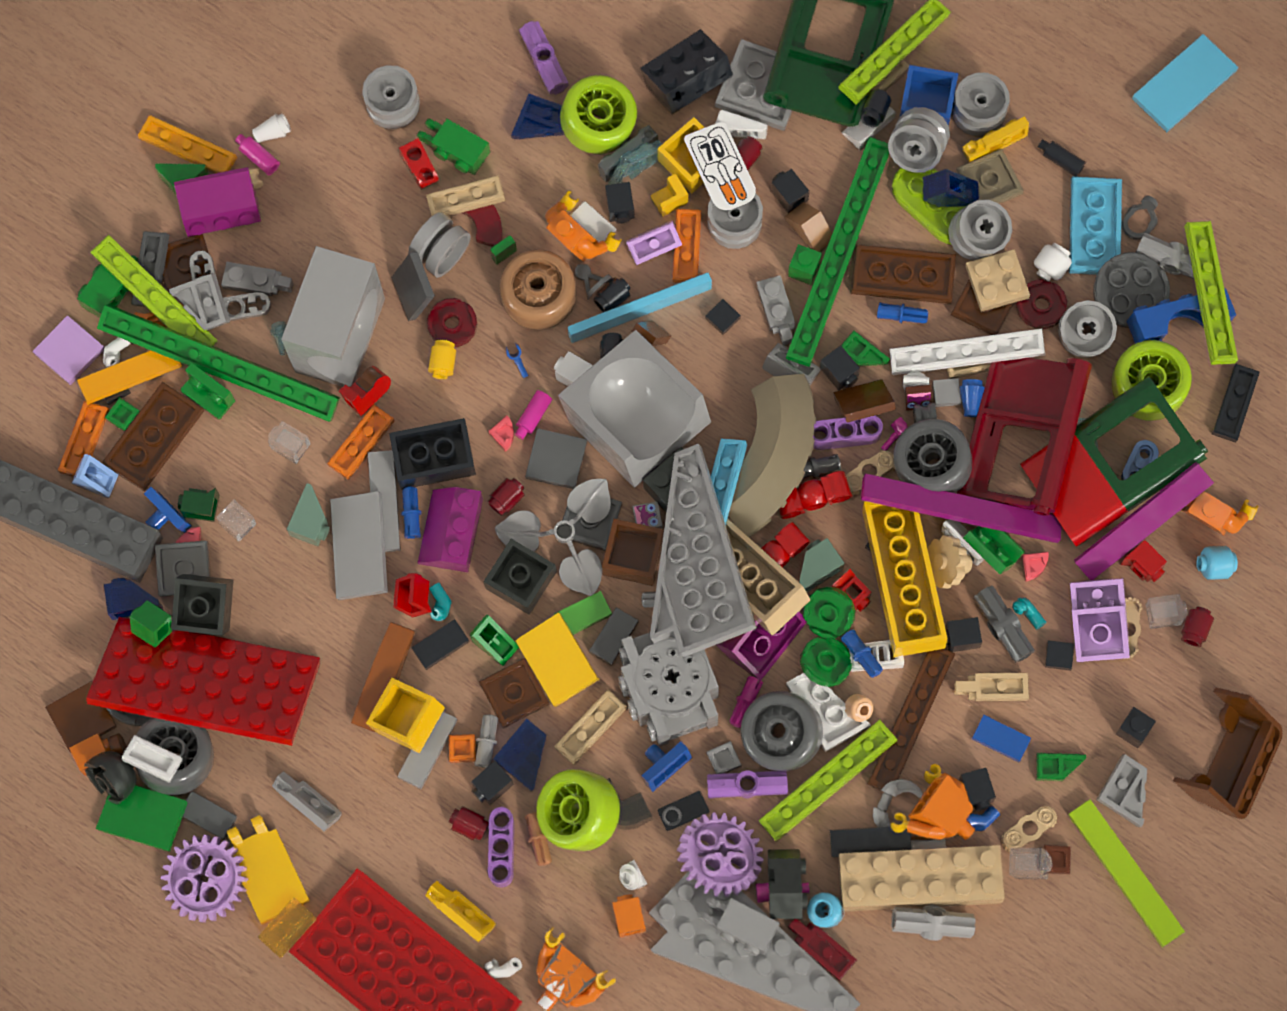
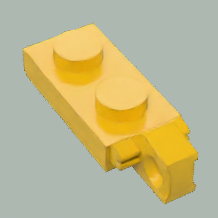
M1025 116L1018 120H1010L999 130H991L983 138L977 141H969L962 146V152L967 160L971 162L999 149H1004L1028 136L1029 122Z
M438 881L434 882L425 894L440 911L477 942H480L496 925V922L459 891L455 890L453 892L448 890Z

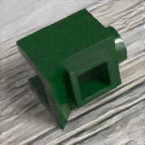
M189 488V491L184 490V493L179 495L178 509H180L184 518L215 522L220 494L216 488L209 492L207 490Z

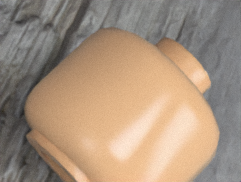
M861 694L850 696L845 704V713L857 722L868 720L874 710L872 701Z

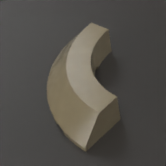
M805 374L773 376L751 389L757 409L756 432L750 450L743 460L728 515L733 524L748 537H751L771 521L770 518L780 507L784 508L787 504L786 499L794 488L797 489L802 481L808 457L812 455L815 441L813 434L816 417L814 416L812 391Z

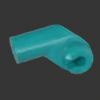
M436 583L429 588L436 600L430 616L433 620L443 621L449 614L452 601L442 585Z
M1019 597L1017 601L1013 602L1012 608L1014 612L1019 615L1024 613L1036 630L1047 623L1037 608L1026 597Z

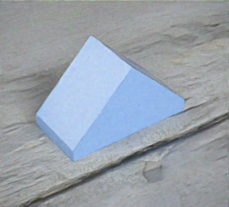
M85 454L79 463L72 484L109 498L118 474L92 456Z

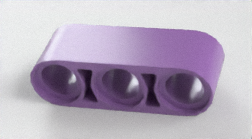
M877 416L852 422H846L844 418L816 421L814 433L822 431L827 437L820 440L813 436L815 439L813 448L825 450L874 444L881 437L882 421ZM869 425L874 426L877 432L869 434L864 428ZM847 428L852 434L844 437L839 434V430Z
M504 807L494 809L489 817L488 876L492 884L500 888L510 885L514 874L515 822L510 810ZM500 815L509 817V822L504 827L495 825V820ZM500 841H504L509 845L507 851L501 854L495 852V845ZM505 868L508 870V875L503 880H497L493 876L495 870Z

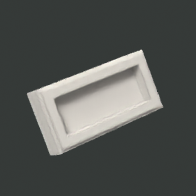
M134 735L121 757L123 761L169 783L182 762L181 756Z

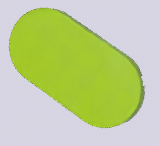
M900 168L894 176L892 193L897 203L935 238L943 243L951 244L948 231L951 219L958 211L972 202L934 168L926 172H911Z

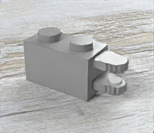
M708 897L706 903L710 907L724 913L720 920L706 912H700L698 918L716 927V931L720 932L719 937L732 944L736 940L744 945L743 949L755 956H758L759 953L765 955L779 927V922L732 898L728 905L714 898Z

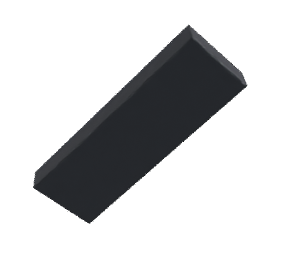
M1235 363L1212 435L1235 443L1238 441L1260 371Z
M891 826L830 830L831 857H839V854L911 850L910 833L907 832V829L901 833H896L892 831Z

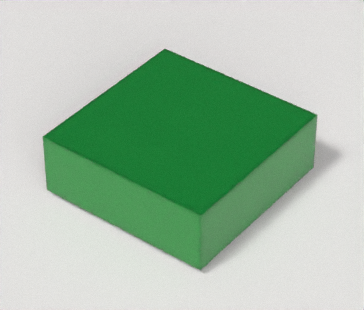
M511 235L490 248L491 257L496 265L517 251L516 242Z
M119 398L107 413L105 419L125 432L140 410Z

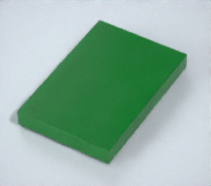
M135 786L131 794L120 804L116 805L106 799L96 830L170 852L188 802L180 798Z

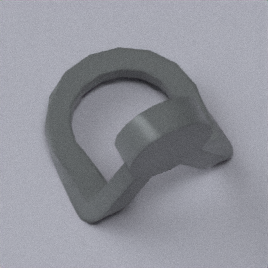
M1146 195L1141 200V204L1133 205L1127 211L1122 222V229L1129 238L1141 240L1144 233L1150 234L1156 227L1158 218L1154 210L1158 206V202L1155 198ZM1147 209L1151 217L1147 230L1142 233L1131 231L1128 227L1130 217L1137 210Z
M584 263L577 265L574 272L577 279L584 280L587 300L592 297L593 293L601 285L608 283L612 279L609 274L605 277L591 274L590 267ZM589 279L599 281L590 289Z

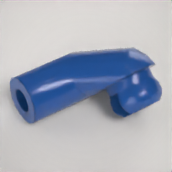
M991 806L982 815L970 813L966 820L975 828V831H984L1000 816V813Z

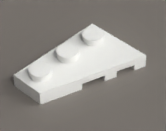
M804 673L786 682L791 693L804 697L818 711L823 725L821 746L825 752L871 727V724L866 720L857 722L848 717L845 713L846 703L835 695L829 687L812 682Z

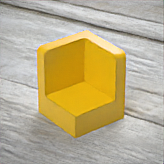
M674 174L667 178L666 187L651 194V200L661 216L664 217L688 203V193L677 175Z

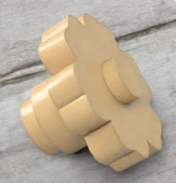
M943 535L940 539H933L927 548L935 585L939 588L949 589L952 585H959L965 574L972 568V558L967 554L966 548L960 547L961 541L959 538Z

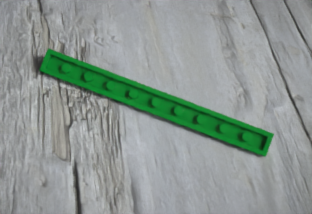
M869 137L787 352V360L807 367L811 365L889 158V148L886 142Z
M104 305L97 329L186 365L193 363L206 373L328 422L333 420L340 400L339 396L112 305Z

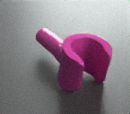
M899 417L891 424L895 432L891 434L881 447L883 451H887L902 432L908 428L907 423L902 417Z

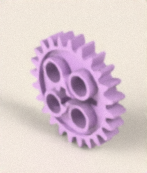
M712 813L709 819L704 814L699 821L694 819L691 826L688 825L684 830L685 834H682L679 839L681 844L678 846L677 851L682 854H680L677 860L685 862L681 871L690 872L687 880L694 878L697 880L695 888L702 884L705 886V894L710 889H713L715 897L719 895L720 891H723L725 897H728L731 891L738 895L741 888L746 891L750 883L753 884L762 870L759 866L764 859L759 857L763 848L755 847L759 842V838L752 839L750 837L754 830L745 831V822L737 825L735 816L731 821H728L726 813H723L720 819L717 818L715 813ZM726 839L732 840L735 845L730 844ZM701 840L706 841L709 846L703 845ZM731 863L737 864L740 869L734 868ZM706 865L712 866L715 871L709 870Z
M203 835L201 842L199 837L193 836V844L183 840L184 849L175 846L176 857L167 856L172 863L171 865H163V868L169 872L168 875L161 876V879L168 881V884L163 886L162 890L170 891L165 900L175 901L171 908L174 910L181 908L180 916L185 917L189 913V920L195 921L198 916L200 922H206L208 915L211 921H216L217 913L221 917H226L225 908L234 911L235 907L232 902L242 901L237 894L238 892H246V889L240 885L241 882L248 881V878L241 876V873L246 871L247 867L239 866V863L244 858L242 856L234 857L238 849L232 847L228 850L229 841L224 840L220 844V837L214 836L211 841L209 835ZM199 855L201 864L197 869H194L191 864L192 859ZM212 855V856H213V859H212V861L209 863V856ZM223 862L226 867L225 873L222 876H218L216 867L219 863ZM201 875L209 877L208 882L200 880ZM187 881H191L193 890L190 894L186 895L184 893V885ZM212 888H215L218 892V897L214 902H210L208 898V893ZM200 894V901L197 902L196 898Z

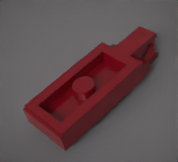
M793 919L788 925V928L797 935L794 941L799 947L838 981L844 977L857 961L855 957L816 925L814 926L811 922L805 926L798 919Z

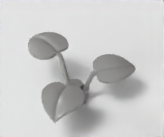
M592 479L576 486L568 496L567 507L577 515L570 521L563 520L558 522L554 529L539 532L541 528L539 518L534 513L525 510L511 514L495 526L496 534L505 546H507L510 539H513L534 552L539 547L538 537L555 535V538L560 543H567L572 557H567L561 562L559 568L561 581L571 590L592 596L601 582L602 565L599 557L592 550L585 549L578 554L576 553L572 543L575 537L573 525L581 517L587 523H597L606 518L611 507L608 482L606 479Z

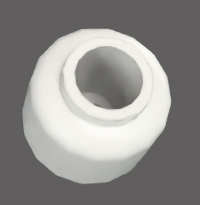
M1056 243L1045 245L1034 260V265L1038 269L1036 274L1048 282L1051 278L1060 280L1072 263L1069 257L1071 253Z

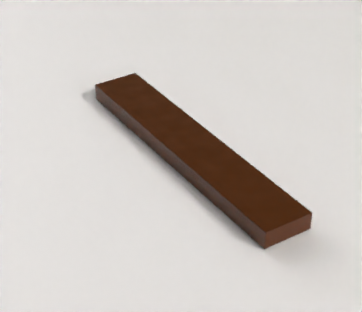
M947 649L927 652L891 730V733L897 738V742L880 755L867 785L881 791L887 783L899 779L956 653Z

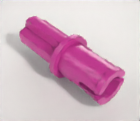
M748 676L740 696L736 697L737 704L729 720L730 724L734 727L741 728L745 711L756 700L758 692L763 685V682L759 681L758 678Z

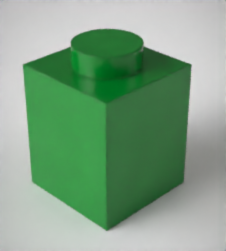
M798 244L789 265L788 277L812 285L821 264L822 253Z
M148 600L140 607L135 608L130 615L131 632L153 647L160 644L172 632L171 615Z

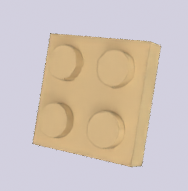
M1015 249L966 263L965 267L981 312L1029 299L1030 293Z

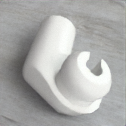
M118 337L105 346L103 354L105 367L108 368L120 362V351L130 345L129 341Z
M512 958L502 966H499L498 961L495 959L484 965L485 970L493 978L510 977L522 967V963L518 958Z

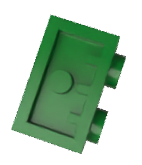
M191 363L185 370L189 379L182 386L181 392L220 420L235 402L232 393Z
M978 526L970 530L963 537L999 574L1009 570L1025 553V550L1004 531Z

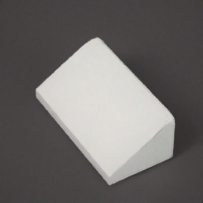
M889 107L884 121L877 127H869L860 119L857 126H848L842 134L860 150L867 144L869 137L873 138L895 118V111Z
M946 520L942 525L941 532L944 535L959 538L961 541L960 547L966 548L967 554L972 558V562L978 566L984 559L963 539L969 531L958 521Z

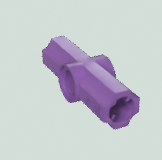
M538 21L524 24L519 29L520 35L533 59L534 67L539 72L549 94L563 92L569 86V83L557 61L554 48L549 44ZM542 55L549 56L547 60L538 59Z
M746 770L741 773L707 775L708 798L742 797L748 799L754 796L788 794L786 771L752 772ZM743 779H751L755 786L751 790H744L741 788L740 782Z

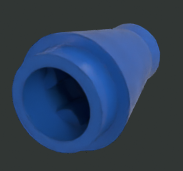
M962 380V386L959 388L965 417H977L985 389L982 386V380Z

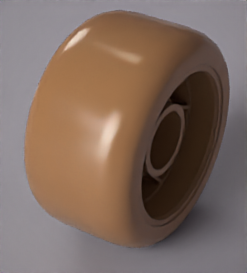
M530 250L517 255L506 265L501 275L500 295L503 307L513 321L525 328L541 330L558 325L570 314L576 300L575 278L570 266L563 258L546 250ZM535 285H543V288L540 290L532 289Z

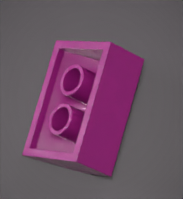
M248 167L174 182L182 221L188 237L261 222L258 198Z
M460 487L432 490L418 564L469 572L483 503L481 491Z
M799 611L773 636L754 620L756 629L716 645L729 659L761 681L807 623Z

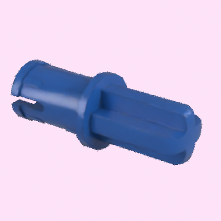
M879 302L877 318L896 320L899 323L908 321L925 324L927 323L929 313L927 309L905 307L904 303L902 305H892Z
M405 487L402 490L404 511L401 512V516H404V538L415 539V536L420 538L419 515L422 512L418 507V490L416 487Z
M855 630L845 633L841 640L854 655L853 660L859 662L871 678L880 675L883 668L871 653L870 646H866Z

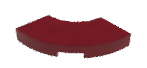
M493 204L462 212V214L470 217L476 225L477 243L493 247L502 241V223L498 211Z

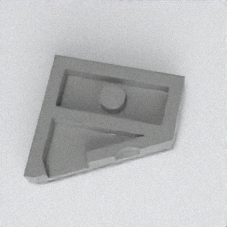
M209 274L169 289L170 294L180 300L184 305L183 308L195 317L196 322L203 330H210L230 322L216 274Z
M1122 755L1096 800L1137 827H1142L1144 824L1142 813L1146 796L1144 784L1147 781V768L1129 756Z

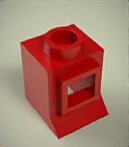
M1144 540L1124 558L1121 565L1131 566L1130 569L1142 581L1146 580L1149 582L1152 580L1156 582L1165 573L1163 568L1167 561Z
M849 569L831 587L845 592L852 585L859 595L855 599L851 598L855 610L862 612L871 603L869 598L872 592Z
M409 573L405 577L396 579L393 608L412 618L432 612L428 604L430 581L418 573Z

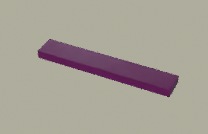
M1195 462L1074 559V562L1090 580H1094L1214 484V482L1202 467Z

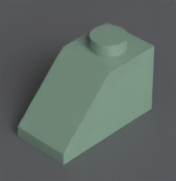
M306 483L286 530L291 537L318 547L321 540L324 541L330 527L327 526L328 522L312 485Z
M828 538L823 541L818 539L807 546L808 550L805 552L799 581L806 593L844 569V561Z

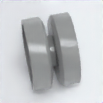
M390 65L377 68L368 75L363 84L362 94L368 115L372 121L385 129H398L411 123L418 114L420 106L417 86L412 75L399 66Z
M974 73L965 77L959 83L954 96L952 116L956 125L964 133L972 136H984L991 130L997 131L1003 125L1010 103L1009 91L1005 83L997 76L989 73Z
M925 107L907 110L898 119L895 129L890 136L888 143L889 154L894 162L905 170L911 172L929 171L939 163L943 151L948 144L950 137L949 126L945 119L934 110Z
M755 193L754 198L749 203L731 210L719 209L714 205L712 199L708 204V229L711 237L718 244L726 248L740 249L749 246L757 239L762 229L763 206L758 195Z
M977 200L958 211L951 219L948 229L949 240L954 250L964 258L978 260L989 257L1002 250L1010 241L1012 234L1011 218L999 203L991 200Z
M439 212L426 221L417 232L410 244L408 254L417 252L422 264L426 263V270L436 278L442 277L460 260L468 247L471 235L461 226L453 227L452 219L443 212Z
M1086 300L1074 304L1064 312L1059 321L1058 335L1066 351L1076 357L1090 358L1098 356L1111 346L1116 337L1117 325L1115 317L1108 307L1100 302ZM1083 326H1090L1091 333L1083 334Z

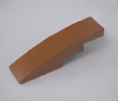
M390 622L351 721L352 724L375 732L366 722L391 678L399 680L415 630Z

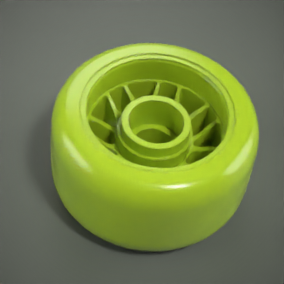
M604 75L588 76L576 82L566 94L560 113L561 127L567 139L578 149L591 154L610 153L618 149L631 135L637 119V106L630 90L617 79ZM593 115H598L602 119H597Z
M1158 340L1141 341L1130 346L1118 359L1112 374V392L1114 397L1117 398L1149 376L1173 411L1176 412L1184 403L1192 382L1190 365L1185 356L1171 344ZM1155 403L1148 404L1132 415L1135 418L1146 421L1165 418Z
M579 769L564 770L551 777L542 788L537 801V821L543 835L555 846L568 850L590 851L603 845L614 833L620 816L618 795L612 784L597 773Z

